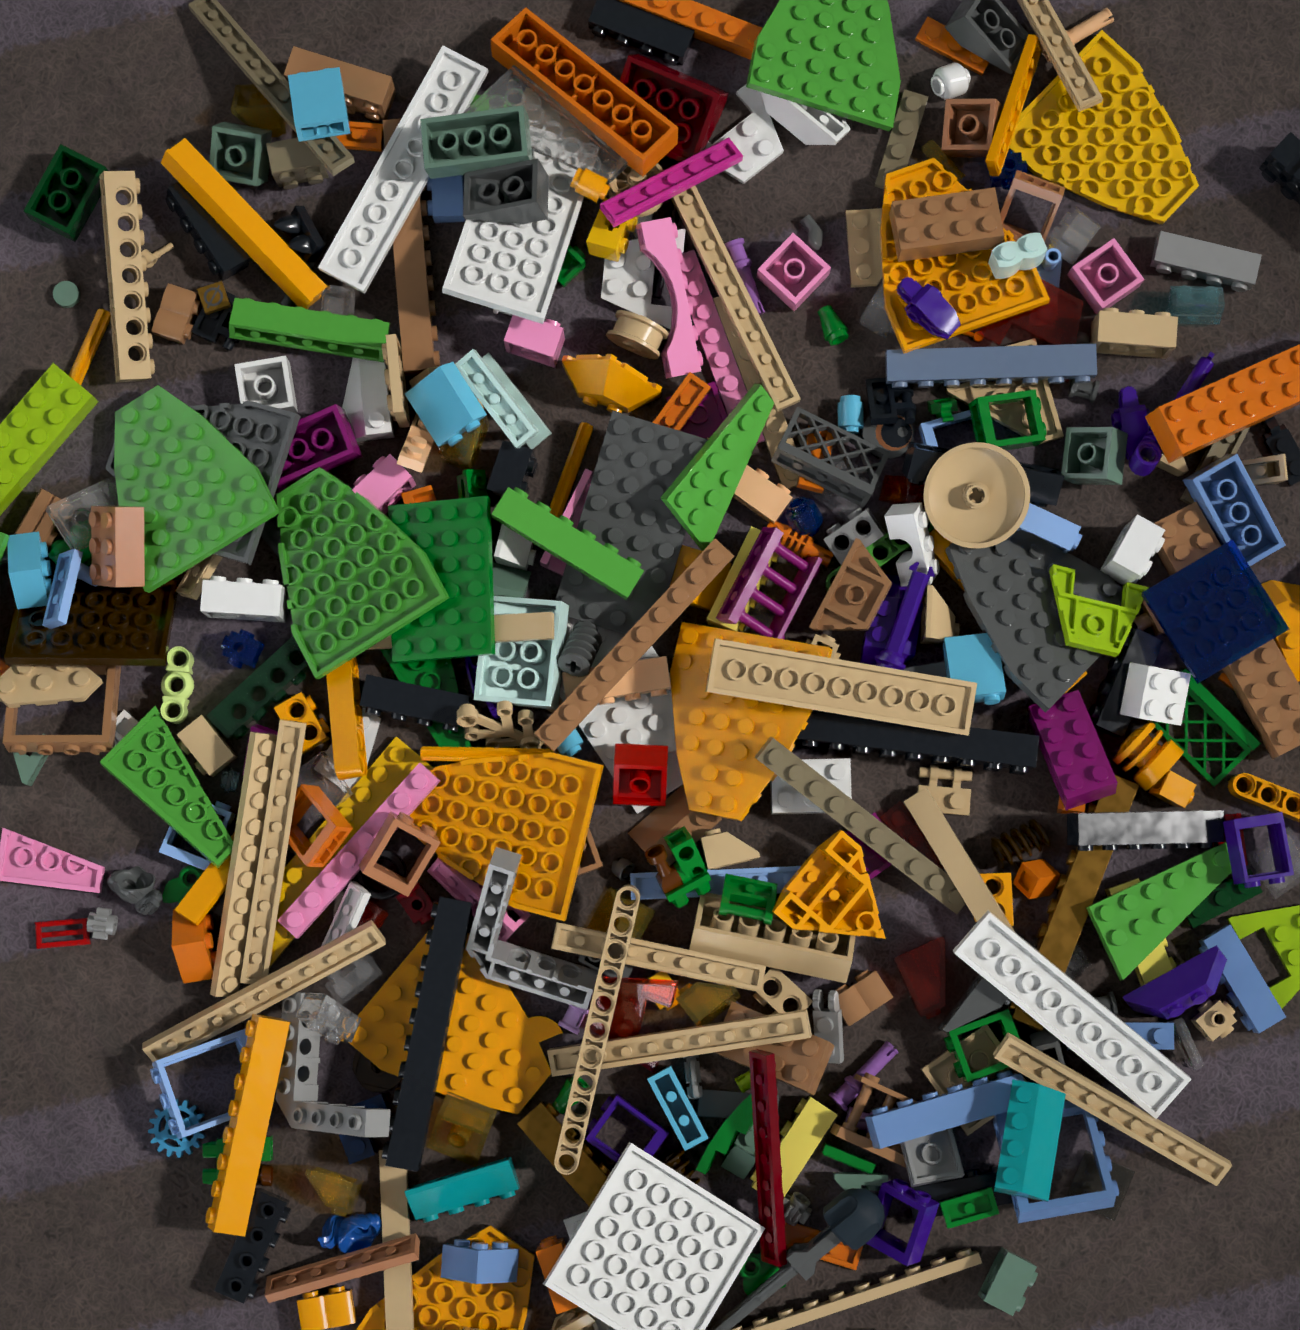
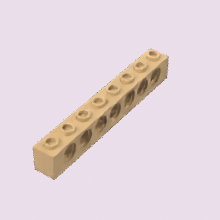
M103 171L99 178L116 382L148 381L151 379V375L155 373L154 360L150 359L149 349L153 347L152 334L148 333L147 323H150L151 314L150 308L146 307L145 297H148L149 289L147 281L144 282L143 271H146L147 265L146 257L141 254V246L144 245V231L139 229V220H142V206L137 204V194H140V180L135 178V171ZM117 193H122L127 197V205H121L116 201ZM119 219H124L129 223V231H123L119 228ZM121 245L130 247L132 251L131 257H125L121 254ZM123 271H129L133 274V283H127L123 280ZM129 296L135 300V309H129L125 306V297ZM128 322L136 324L138 327L137 335H131L127 332L126 324ZM130 348H135L139 351V361L130 359L128 355Z

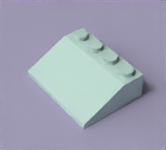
M494 596V615L553 612L554 640L495 643V655L478 656L473 700L491 703L510 701L515 706L556 710L559 705L562 670L559 668L557 661L565 646L569 605L555 600Z

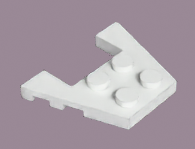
M746 84L736 92V95L749 109L751 114L713 144H710L708 141L705 147L707 149L729 137L743 155V160L723 172L743 184L784 152L772 119L766 112L761 93L747 88Z
M686 229L677 230L678 237L675 240L677 249L680 248L683 253ZM638 239L629 241L626 253L621 254L618 262L605 259L601 298L630 312L645 316L655 323L670 329L672 318L671 306L651 304L655 265L640 251Z

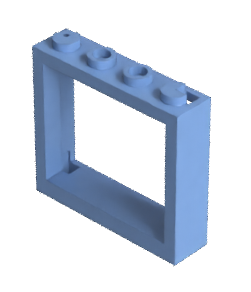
M1070 1101L1064 1102L1062 1117L1083 1114L1104 1191L1029 1203L1025 1197L1011 1195L1018 1223L1114 1207L1116 1196H1119L1117 1182L1112 1180L1110 1171H1112L1111 1159L1109 1155L1104 1154L1105 1138L1103 1131H1098L1096 1124L1098 1118ZM1007 1112L994 1115L993 1126L1000 1152Z

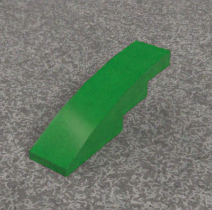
M751 1094L741 1102L722 1124L706 1148L696 1168L697 1171L706 1174L710 1170L717 1152L726 1155L730 1151L738 1132L745 1135L750 1132L753 1125Z

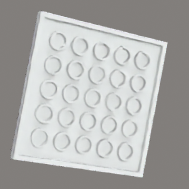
M629 1142L543 1284L615 1330H705L765 1228Z

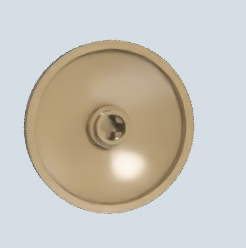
M982 442L962 444L944 453L930 469L923 493L925 511L933 527L950 542L967 548L991 547L1008 539L1024 521L1030 503L1028 478L1020 463L1006 450L996 445Z

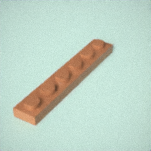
M415 1233L267 1276L265 1297L271 1303L419 1260L420 1240Z

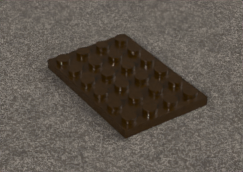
M76 580L67 623L53 629L42 625L47 606L17 609L15 605L4 655L6 665L166 666L178 594L176 592L178 582L168 581L148 593L144 591L143 587H108L99 585L95 587L82 580Z

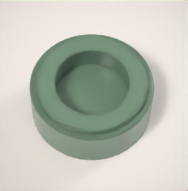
M62 281L54 287L53 298L61 307L71 308L79 302L80 291L74 283Z

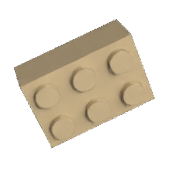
M1104 308L1103 311L1100 310L1091 322L1090 344H1096L1097 353L1167 359L1176 348L1178 317L1171 316L1168 312H1156L1155 315L1145 314V311L1130 310L1129 313L1119 312L1117 308Z

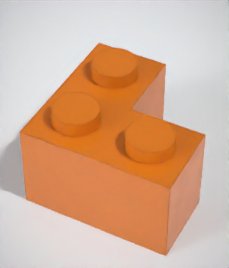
M173 909L171 946L183 984L212 979L216 951H212L213 937L210 930L214 929L212 915L207 914L200 924L196 926Z

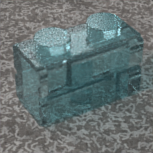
M1170 286L1169 296L1166 301V312L1170 313L1171 316L1178 317V324H1220L1225 307L1223 288L1214 286Z

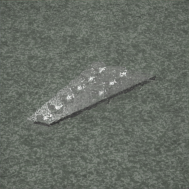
M515 65L463 112L468 113L523 105L529 116L532 151L576 170L578 168L583 170L587 168L607 178V183L609 184L627 167L626 160Z

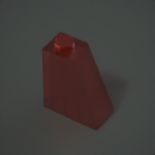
M943 936L893 958L918 1016L922 1017L925 1015L927 1019L941 1014L940 1008L946 1006L945 940Z

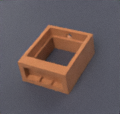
M1016 170L1000 211L1002 226L1006 231L1009 230L1014 235L1013 239L1015 241L1026 234L1033 233L1005 223L1004 220L1016 189L1052 202L1040 232L1045 242L1063 198L1065 187Z
M391 811L358 866L363 874L408 897L435 853L440 841L435 835L436 831L425 824L420 827L414 824V819L407 814L400 812L397 815ZM397 827L427 842L406 878L376 863Z

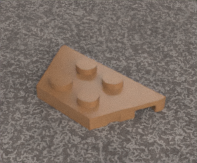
M856 538L809 626L810 629L835 631L869 630L892 586V582L860 539Z

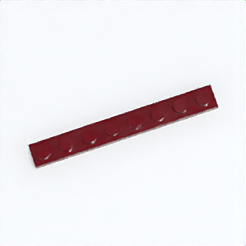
M755 1049L749 1051L759 1224L765 1228L760 1237L761 1261L780 1267L787 1264V1246L785 1239L775 1053Z

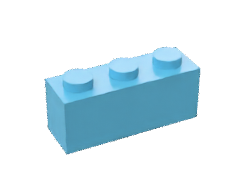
M670 1065L647 1077L684 1150L686 1151L708 1139V1135L672 1066Z

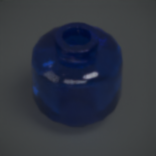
M798 497L787 505L785 519L794 533L796 531L799 536H812L819 531V527L823 522V516L812 499Z

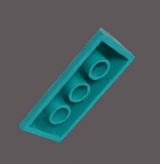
M1013 1079L994 1192L1049 1201L1065 1093L1041 1084Z
M510 1156L410 1186L404 1192L415 1220L422 1219L423 1223L438 1219V1213L448 1211L449 1215L464 1211L463 1206L474 1203L475 1207L490 1203L489 1198L498 1195L500 1200L515 1196V1190H518L520 1185L512 1157Z

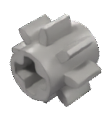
M97 907L96 913H89L87 932H93L92 938L107 940L108 935H115L118 916L111 915L112 909Z
M794 1192L792 1196L789 1194L785 1195L783 1200L785 1222L792 1226H796L798 1222L804 1225L812 1211L809 1208V1199L799 1192Z

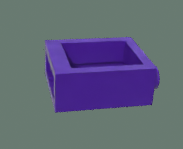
M1283 812L1223 822L1234 885L1244 883L1245 888L1261 886V880L1267 879L1269 884L1285 882L1284 877L1294 875ZM1267 826L1275 871L1248 876L1239 830Z
M616 1094L614 1099L609 1096L600 1108L604 1113L599 1120L593 1118L587 1126L586 1132L588 1135L585 1140L615 1162L619 1160L621 1154L596 1137L599 1130L619 1104L655 1131L643 1148V1151L653 1156L669 1134V1131L618 1094Z
M894 1179L882 1183L878 1198L884 1207L885 1218L880 1230L866 1244L905 1266L920 1262L940 1203L931 1199L930 1194L924 1191H916L909 1187V1183L902 1179ZM893 1197L919 1211L908 1243L883 1230Z

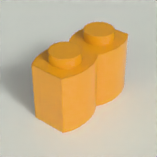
M345 1285L329 1288V1293L319 1295L318 1290L302 1293L303 1298L297 1300L301 1330H323L357 1322L352 1289L345 1290Z

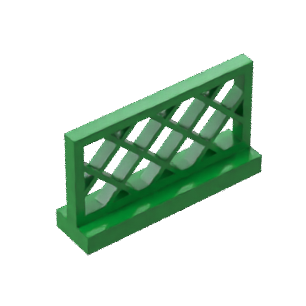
M1183 668L1180 671L1184 673H1190L1186 668ZM1192 674L1184 708V720H1182V723H1184V739H1173L1169 735L1168 723H1166L1165 731L1158 724L1163 722L1152 721L1156 725L1155 728L1157 730L1161 729L1163 731V736L1167 740H1173L1184 751L1182 755L1214 787L1252 750L1261 744ZM1188 694H1189L1196 702H1188ZM1188 705H1200L1203 708V720H1188ZM1207 713H1208L1214 720H1207ZM1188 723H1203V739H1188ZM1207 723L1219 724L1222 727V739H1207ZM1225 731H1226L1233 739H1225ZM1177 742H1184V749ZM1188 742H1203V757H1191L1188 754ZM1222 742V758L1206 757V743ZM1225 742H1237L1244 749L1236 758H1225ZM1195 760H1203V768ZM1206 761H1222V772L1214 779L1206 772ZM1225 761H1232V762L1225 768Z

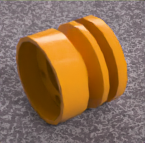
M1151 720L1134 730L1120 745L1117 754L1113 758L1117 765L1126 757L1129 759L1122 768L1125 772L1135 765L1139 768L1133 780L1145 791L1159 781L1184 753L1171 739L1162 745L1158 744L1157 742L1162 737L1163 731L1160 729L1150 736L1149 733L1156 726Z

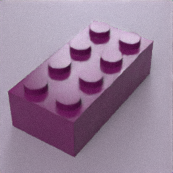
M335 404L299 420L275 494L291 486L318 467L328 472L363 457L346 412L342 407Z
M1079 690L1062 695L1046 712L1037 704L1029 706L1028 719L1034 735L1039 736V747L1065 810L1116 794L1118 782Z

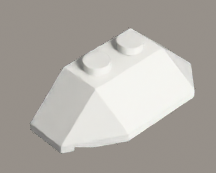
M760 92L766 112L805 145H836L850 131V127L844 117Z

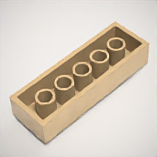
M713 893L700 895L689 950L832 981L847 982L853 959L854 935L792 929L774 913L771 925L763 924V921L731 914L726 916L718 915L722 895ZM729 901L731 904L765 910V908Z

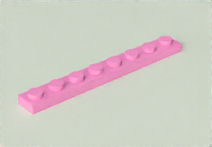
M691 250L682 254L683 263L680 264L682 274L686 275L688 281V289L685 290L687 300H690L693 306V315L690 316L697 328L700 343L726 413L729 415L746 395L747 390L695 250ZM762 432L756 444L765 441Z
M419 763L277 921L295 938L299 939L360 871L358 865L389 813L392 811L399 815L400 812H403L410 816L440 780L422 763Z

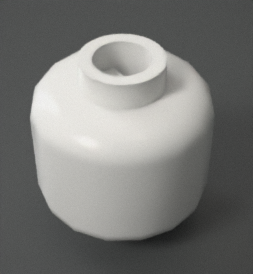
M956 62L939 67L931 78V87L934 94L944 100L965 94L971 80L970 73L961 64Z

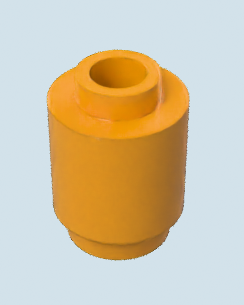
M578 168L570 184V187L575 189L574 192L596 203L599 198L605 199L610 188L606 184L607 178L587 168L585 170Z

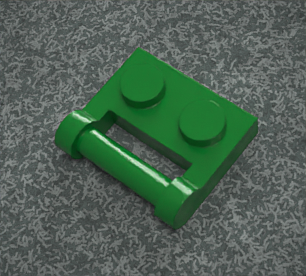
M726 874L718 915L726 916L731 914L763 921V924L771 925L773 919L772 910L775 906L778 884ZM729 901L765 908V910L731 904Z

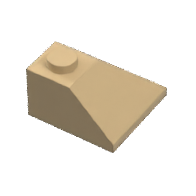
M927 585L922 598L920 643L943 645L945 637L959 636V623H955V615L934 586Z
M720 828L706 831V837L700 838L707 870L760 858L757 850L728 832L721 833Z

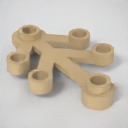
M500 701L497 703V715L501 717L502 723L479 714L472 704H463L457 710V724L465 727V739L469 741L486 738V747L491 748L520 746V748L541 749L543 745L534 735L536 732L533 730L532 725L534 723V713L531 710H521L518 712V724L522 725L523 732L514 729L511 716L513 714V704L510 701ZM476 724H479L489 729L480 730V727Z

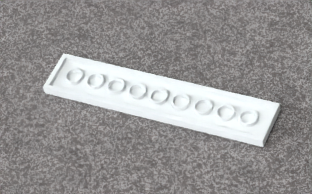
M442 45L318 267L320 271L364 294L366 293L430 178L424 169L420 119L466 113L488 74L486 67Z
M989 910L953 949L954 954L1155 1119L1159 1117L1192 1080L1190 1076Z

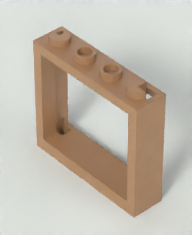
M85 665L96 675H107L102 735H15L18 708L6 706L3 744L7 751L18 752L19 755H25L26 752H37L41 755H51L53 752H64L67 755L90 752L94 755H99L100 752H110L115 745L121 666Z

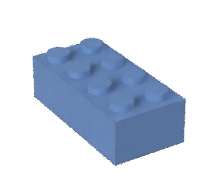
M1226 454L1183 479L1194 502H1197L1235 571H1243L1286 546L1238 454Z

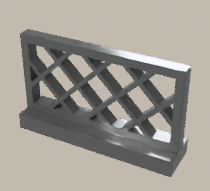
M797 407L771 462L861 507H865L875 489V485L890 452ZM800 417L808 421L811 428L800 430L796 421L797 418ZM826 430L830 432L834 439L823 441L820 431ZM813 433L817 443L807 445L803 435ZM797 437L801 447L796 448L786 443L787 439ZM850 442L854 444L857 451L847 453L843 443ZM837 445L841 455L831 457L827 447ZM821 449L824 459L812 456L810 451ZM872 453L880 457V463L870 465L866 455ZM860 456L864 466L854 469L850 458ZM844 460L848 470L843 471L836 468L833 462ZM867 472L871 479L870 484L859 479L857 474Z

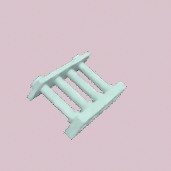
M472 349L455 364L472 392L516 448H520L526 443L530 449H534L552 434L490 353L481 358L477 351Z

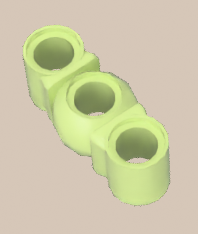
M181 646L174 647L168 652V664L166 666V671L168 672L164 675L161 682V690L164 694L162 696L163 704L160 708L161 715L166 721L174 724H179L187 718L188 698L194 689V680L191 676L193 675L194 657L190 651ZM180 653H185L187 657L186 662L181 666H176L175 657ZM182 679L183 688L178 692H173L172 683L174 680ZM173 705H179L180 714L175 718H170L169 708Z

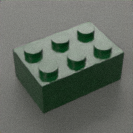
M60 144L24 209L25 214L30 220L76 242L101 197L99 176L103 171H108V169Z

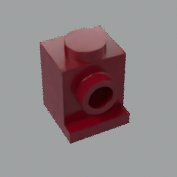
M419 882L415 884L408 897L403 894L396 896L414 924L420 922L423 925L432 919L433 902ZM415 900H420L422 902V908L420 910H415L413 908V902Z

